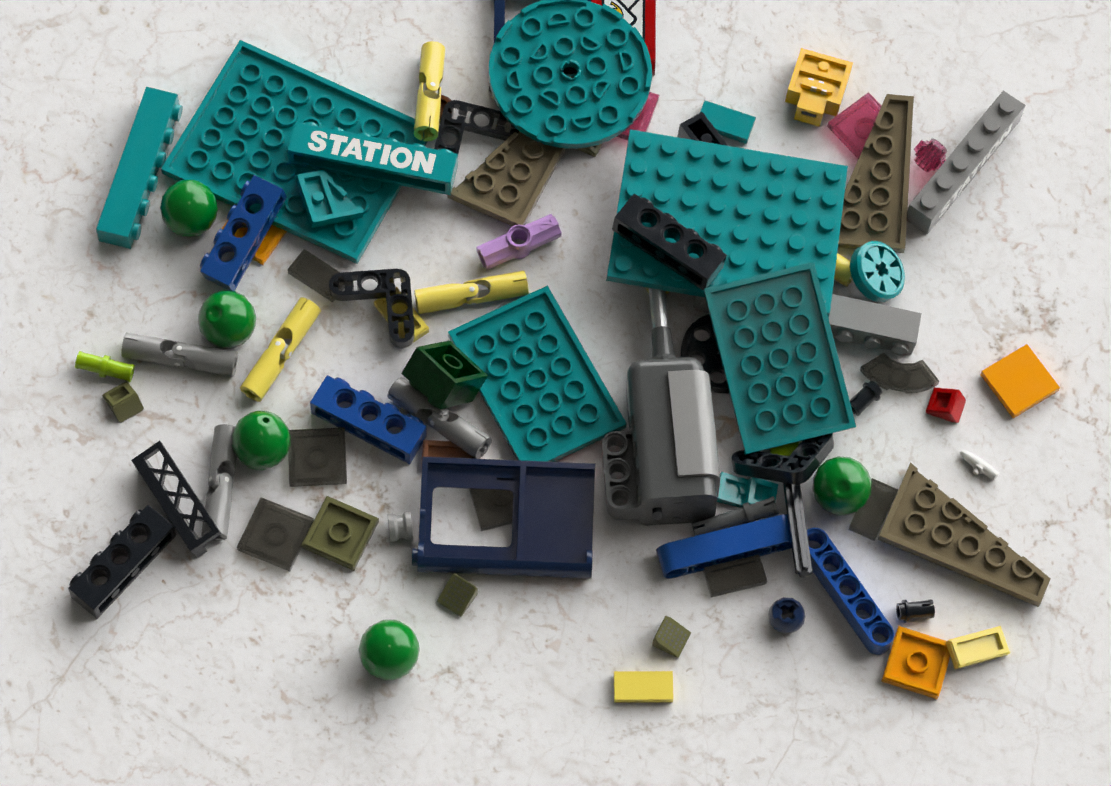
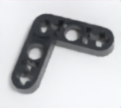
M452 100L443 109L434 149H448L458 154L464 131L505 141L514 132L518 133L519 130L515 128L511 129L510 132H505V127L501 125H505L509 121L499 110ZM453 108L458 109L459 116L457 119L451 118L452 114L449 113L453 111ZM470 111L471 115L469 117V123H466L465 116L467 115V112ZM478 114H483L488 118L489 124L480 127L475 124L474 117ZM494 118H498L496 124L499 125H496L495 130L491 129L494 123ZM444 133H452L456 136L457 141L453 145H446L442 142L441 136Z
M396 268L340 272L331 277L329 280L330 295L338 301L386 298L390 342L397 348H406L413 343L414 320L409 274L406 271ZM396 278H400L401 294H396L394 284ZM367 279H373L377 282L378 286L374 290L369 291L362 287V283ZM353 281H357L358 291H354ZM340 282H344L346 286L345 291H339L338 286ZM400 302L406 304L408 309L403 314H396L393 312L392 306ZM398 322H404V332L406 334L403 339L399 338Z
M833 433L803 440L790 456L761 451L745 455L744 450H739L731 457L733 471L742 476L787 484H802L812 476L834 448Z

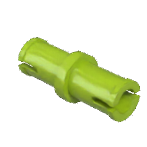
M83 351L78 352L75 362L76 369L98 373L99 377L106 378V376L126 380L127 382H131L135 370L134 364L111 360V356L104 355V357L84 353Z

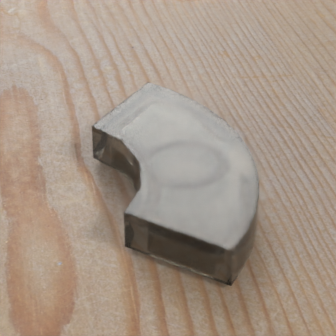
M884 352L860 368V371L866 378L874 381L879 387L886 390L919 393L939 384L938 378L923 360L915 363H900L890 359Z

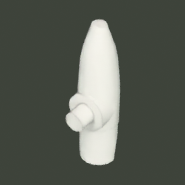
M960 451L962 457L973 466V473L975 475L983 473L992 480L996 479L999 472L994 470L987 462L970 452Z

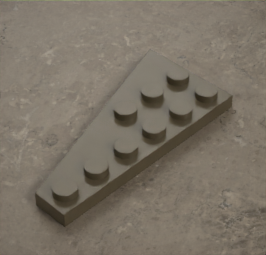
M886 94L845 189L838 247L857 249L867 242L879 241L885 243L897 253H904L914 96Z
M520 131L518 133L514 132L485 158L483 164L465 176V180L456 188L453 187L451 195H447V198L510 226L525 225L566 148L546 145L529 138Z
M910 462L878 540L1037 607L1040 606L1051 579L1027 558L1021 557L1012 550L1004 539L998 538L989 531L987 525L957 500L948 497L942 492L934 481L925 478L918 472V468Z

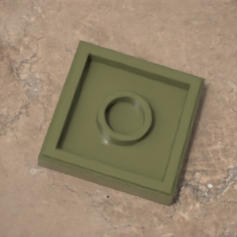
M326 496L302 543V548L354 571L379 523V518Z

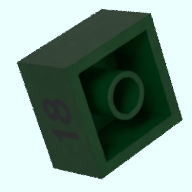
M450 340L416 347L401 373L409 380V384L413 388L422 392L428 398L429 403L439 409L473 402L488 377L482 369Z

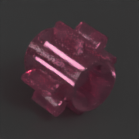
M932 138L926 142L921 140L913 149L916 152L915 163L926 172L938 170L946 161L945 154L947 149L936 139Z

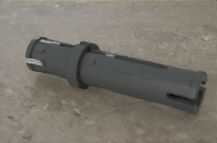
M772 496L750 505L748 502L744 503L741 508L691 524L694 534L697 536L754 522L775 514L778 515L779 511Z

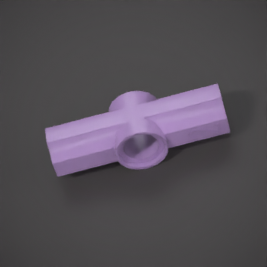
M549 214L527 225L518 224L512 226L506 234L477 246L476 251L483 267L488 270L513 258H525L531 250L560 238L562 232L555 216ZM521 239L525 241V243L516 244L513 241Z

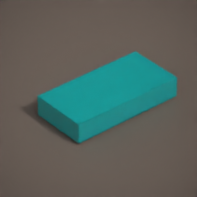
M705 100L700 112L705 114L718 133L723 137L747 144L756 117Z

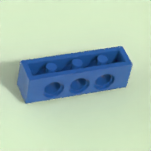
M253 175L251 181H246L240 193L241 199L237 205H233L229 210L227 224L224 229H219L213 241L215 244L210 253L204 255L200 263V272L205 279L229 291L236 290L287 198L282 188L256 175ZM261 204V209L257 213L252 214L248 212L251 205ZM244 227L248 229L244 237H235V233L239 228ZM226 252H234L232 260L228 262L221 260Z
M327 375L310 401L311 414L408 464H411L422 446L423 440L427 437V427L422 420L412 415L408 417L400 413L399 409L390 403L383 404L375 400L374 396L367 391L360 390L359 392L351 388L348 382L339 377L334 379ZM343 401L352 403L348 408L338 406ZM367 414H373L377 416V418L372 421H367L363 419V417ZM391 427H399L400 429H402L401 432L397 434H392L388 432V429H390Z

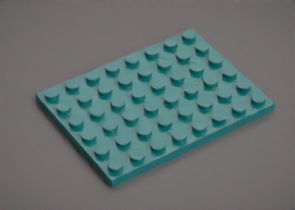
M240 40L162 166V174L176 181H199L210 188L217 200L230 206L238 204L242 197L240 193L246 181H251L253 175H256L282 188L287 196L272 225L358 264L402 186L324 170L336 185L341 186L348 193L347 198L356 207L360 205L363 208L364 214L363 218L312 228L296 183V177L299 174L319 171L321 169L289 163L288 148L295 122H313L321 127H338L346 132L356 134L363 132L372 137L381 139L393 138L406 144L418 143L426 146L428 141H423V139L421 141L414 136V118ZM261 204L251 205L248 212L252 214L257 213L261 209Z
M630 129L617 214L630 197L636 194L640 198L644 197L651 201L654 207L663 213L671 214L684 227L695 230L708 243L719 246L727 257L723 269L709 287L814 262L829 317L848 166ZM642 223L645 227H653L650 223ZM616 232L613 233L606 281L705 297L703 290ZM666 238V239H665L666 241H668V242H670V243H675V242H676V241H675L674 239H672V238ZM688 254L692 258H700L697 254Z

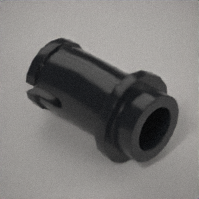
M874 381L865 382L862 385L863 388L850 400L852 412L856 416H859L874 400H880L882 390Z
M932 599L916 602L902 600L901 603L896 605V614L899 621L903 620L904 623H909L910 619L934 618L935 607Z

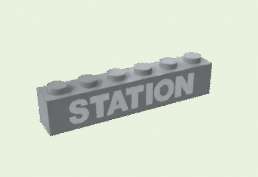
M1003 90L909 204L907 221L928 234L1020 122L1026 105Z

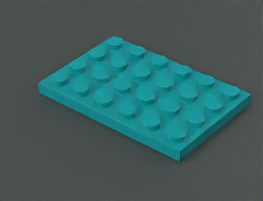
M814 262L703 289L745 455L856 427Z
M548 285L448 331L450 341L488 375L479 393L517 460L556 462L602 440L610 432L621 431L626 428L627 423Z

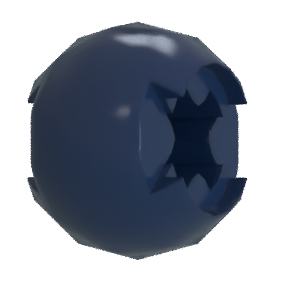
M786 597L775 601L770 607L768 614L773 628L780 633L786 634L799 630L804 624L806 617L801 603L794 598ZM791 612L793 614L791 619L789 617L785 619L781 617L782 613L788 614Z

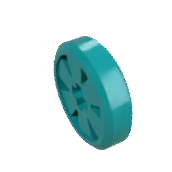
M870 241L853 252L850 260L851 276L858 290L866 298L874 302H886L901 293L905 284L904 267L900 258L891 247L879 241Z

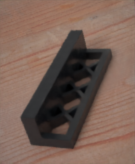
M158 441L131 461L189 550L199 558L207 552L204 545L219 536L221 532L163 443ZM160 451L164 457L162 469H155L147 459ZM168 464H169V466L171 467V469H172L173 471H168V470H167V469H168ZM166 475L178 478L179 483L176 492L168 491L165 487ZM183 487L188 494L182 493ZM181 498L192 499L194 502L191 515L183 514L180 510ZM198 510L203 517L197 516ZM195 522H207L211 531L199 538L194 531Z

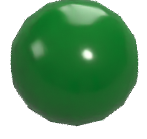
M182 180L167 189L162 196L160 210L162 219L169 230L179 236L195 237L211 228L216 220L218 207L215 195L208 186L196 180Z
M219 291L211 294L203 302L198 314V325L200 332L209 343L220 348H235L244 344L251 337L256 326V314L254 307L244 295L236 291Z
M255 411L245 415L238 421L232 433L233 452L244 465L256 470H266L278 465L284 460L291 446L289 428L281 417L269 411Z
M838 456L826 460L818 467L813 477L812 491L816 501L824 510L834 515L846 516L857 512L867 503L871 495L872 481L867 469L859 461L851 457Z
M382 620L369 626L362 635L358 650L361 663L368 673L378 679L396 680L410 673L417 663L420 648L417 637L409 626L397 620Z

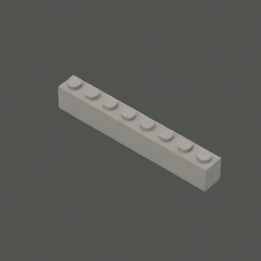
M832 294L828 318L833 338L840 342H855L864 344L871 349L883 348L899 355H912L917 343L922 313ZM695 296L693 307L709 313L705 297Z

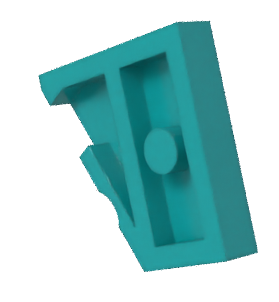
M324 170L297 175L296 183L312 228L363 218V208L360 205L356 207L347 198L348 193L341 186L336 185Z

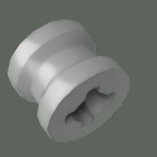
M404 512L400 516H396L393 513L387 514L390 543L397 542L398 539L403 538L407 541L413 540L411 512Z

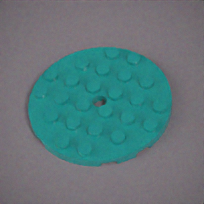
M540 0L523 8L513 19L505 23L496 36L490 53L488 68L489 84L497 107L517 130L529 138L546 145L559 148H586L602 144L617 137L638 118L646 104L651 87L652 64L650 54L638 30L623 19L621 13L605 4L601 6L587 0ZM567 67H572L577 70L578 74L571 78L562 73V71Z

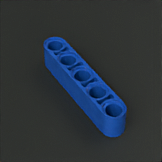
M787 514L659 546L656 549V553L664 578H676L791 549Z
M820 528L808 529V541H816L821 546L817 549L809 546L813 573L865 648L874 655L885 654L889 650L894 638L892 626L826 532ZM832 564L836 567L837 571L829 572L823 565ZM848 587L854 594L844 595L840 588ZM864 610L869 614L870 618H859L856 611ZM881 634L885 637L886 642L879 643L873 639L872 635Z

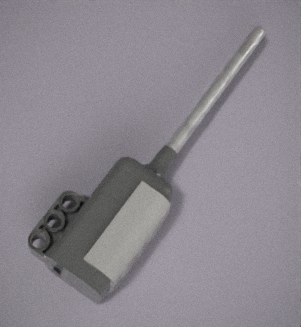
M648 288L652 320L651 360L636 361L627 370L626 400L629 430L610 432L603 438L602 462L606 508L608 514L614 519H638L640 524L645 526L695 523L715 516L720 486L710 377L704 371L701 362L696 358H678L675 356L671 329L669 328L666 291ZM611 446H619L622 450L619 452H611L608 448ZM614 472H620L624 477L614 479L610 475ZM615 499H623L627 503L623 506H617L613 501Z

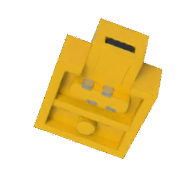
M801 48L785 99L786 103L797 105L794 120L820 127L824 113L837 117L853 62Z

